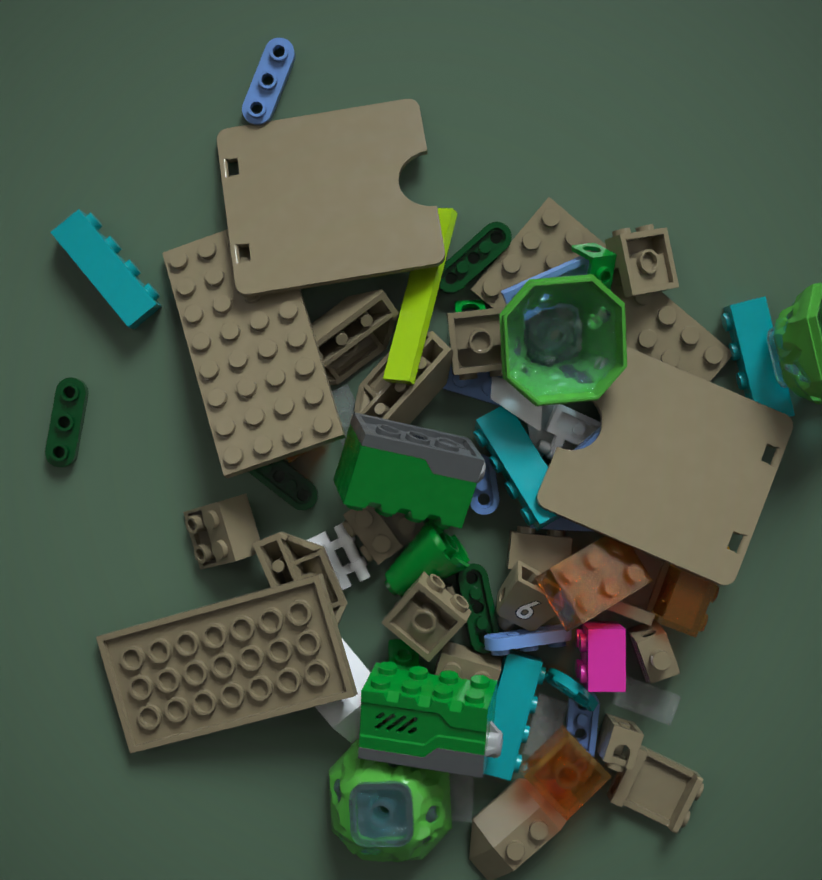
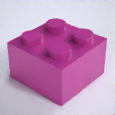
M581 621V629H576L575 631L576 647H579L581 652V659H576L575 662L576 678H579L580 683L584 685L588 692H626V629L617 621Z

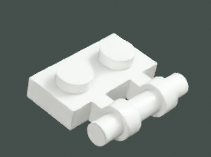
M555 404L544 428V431L554 435L550 443L540 439L536 444V449L545 454V458L551 460L557 447L562 448L565 440L578 446L601 426V422L562 404Z
M341 523L334 527L338 536L337 539L331 541L327 532L324 531L307 539V541L324 546L340 586L344 590L352 586L347 574L355 571L360 582L371 576L366 568L368 563L365 557L360 556L354 543L356 540L355 536L352 538ZM343 547L350 563L342 565L335 551L336 549Z

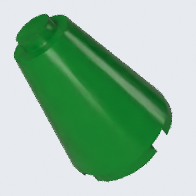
M432 519L428 520L385 573L387 580L384 583L387 589L396 596L398 594L403 597L405 592L423 572L429 576L435 574L443 580L470 566L468 564L470 561L469 556L455 534L450 536L444 532V528L436 526Z

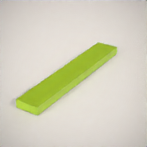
M438 208L445 248V260L437 267L410 271L383 379L387 382L411 385L415 383L458 214L453 208Z

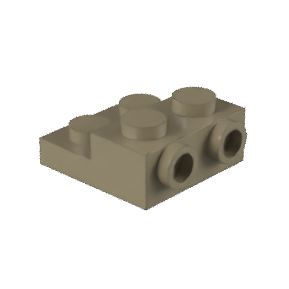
M649 224L635 228L636 232L632 233L630 228H623L612 231L613 237L605 239L606 249L617 254L614 269H619L625 298L679 287L667 227L654 229V225Z
M505 307L446 313L449 347L454 351L451 369L453 375H459V380L478 378L477 373L489 372L490 377L503 376L499 314Z
M369 506L363 508L362 511L350 509L343 514L346 520L342 522L348 534L352 538L357 535L364 544L360 547V550L370 563L375 560L378 565L409 543L425 524L423 521L421 523L411 522L404 518L403 513L398 512L395 515L393 514L392 517H385L377 514L375 508Z
M423 572L381 623L425 660L430 662L467 622L471 610L468 609L469 604L463 596L459 594L453 596L444 589L445 584L440 577L435 574L429 576Z

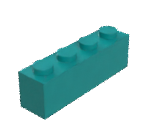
M78 209L52 230L51 234L127 327L136 329L162 307L157 301L160 295L150 283L144 285L137 277L141 272L130 259L125 262L118 254L122 249L111 236L105 238L99 229L103 226L91 212L87 215Z
M766 296L724 307L721 320L724 330L730 333L732 343H729L728 347L731 351V359L737 362L739 372L736 373V381L739 389L744 390L746 398L782 412L789 417L795 416L788 386L782 378L773 337L774 328Z
M500 406L476 419L475 431L473 432L474 437L481 448L485 446L491 455L489 461L495 472H501L507 482L504 485L513 500L517 498L523 507L520 509V512L525 522L529 526L533 524L536 531L561 518L542 509L537 503L536 496L548 467L517 416Z
M510 650V654L503 656L501 673L497 682L494 724L503 733V745L501 755L498 758L489 757L484 774L511 781L513 772H519L522 755L518 754L521 743L526 744L528 740L530 726L526 725L529 714L534 715L538 702V697L534 696L537 684H543L546 667H542L543 662L539 657Z

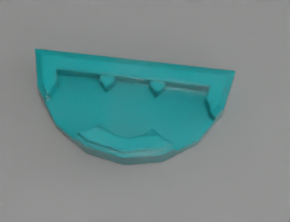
M549 668L546 672L545 682L588 711L593 712L599 704L590 692L568 675L555 668Z

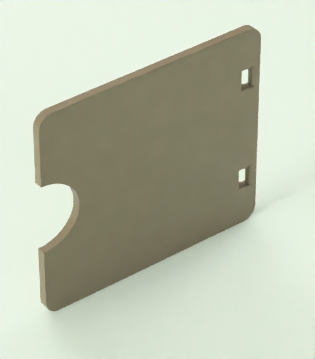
M402 99L268 121L262 125L249 124L221 130L217 135L235 287L240 295L254 297L432 268L441 265L445 260V248L437 206H424L412 202L402 193L399 186V178L404 167L413 159L428 154L420 106L415 100ZM228 162H238V175L229 177ZM239 247H249L250 261L240 262Z
M627 347L626 369L597 401H592L601 418V428L598 437L592 444L582 449L567 450L559 447L555 449L536 496L537 503L546 511L720 586L729 585L735 581L792 433L793 422L788 415ZM607 358L602 361L601 369L609 366L610 362ZM585 377L583 384L589 385L591 380ZM766 446L776 448L770 465L761 461ZM733 533L743 536L736 553L727 548Z

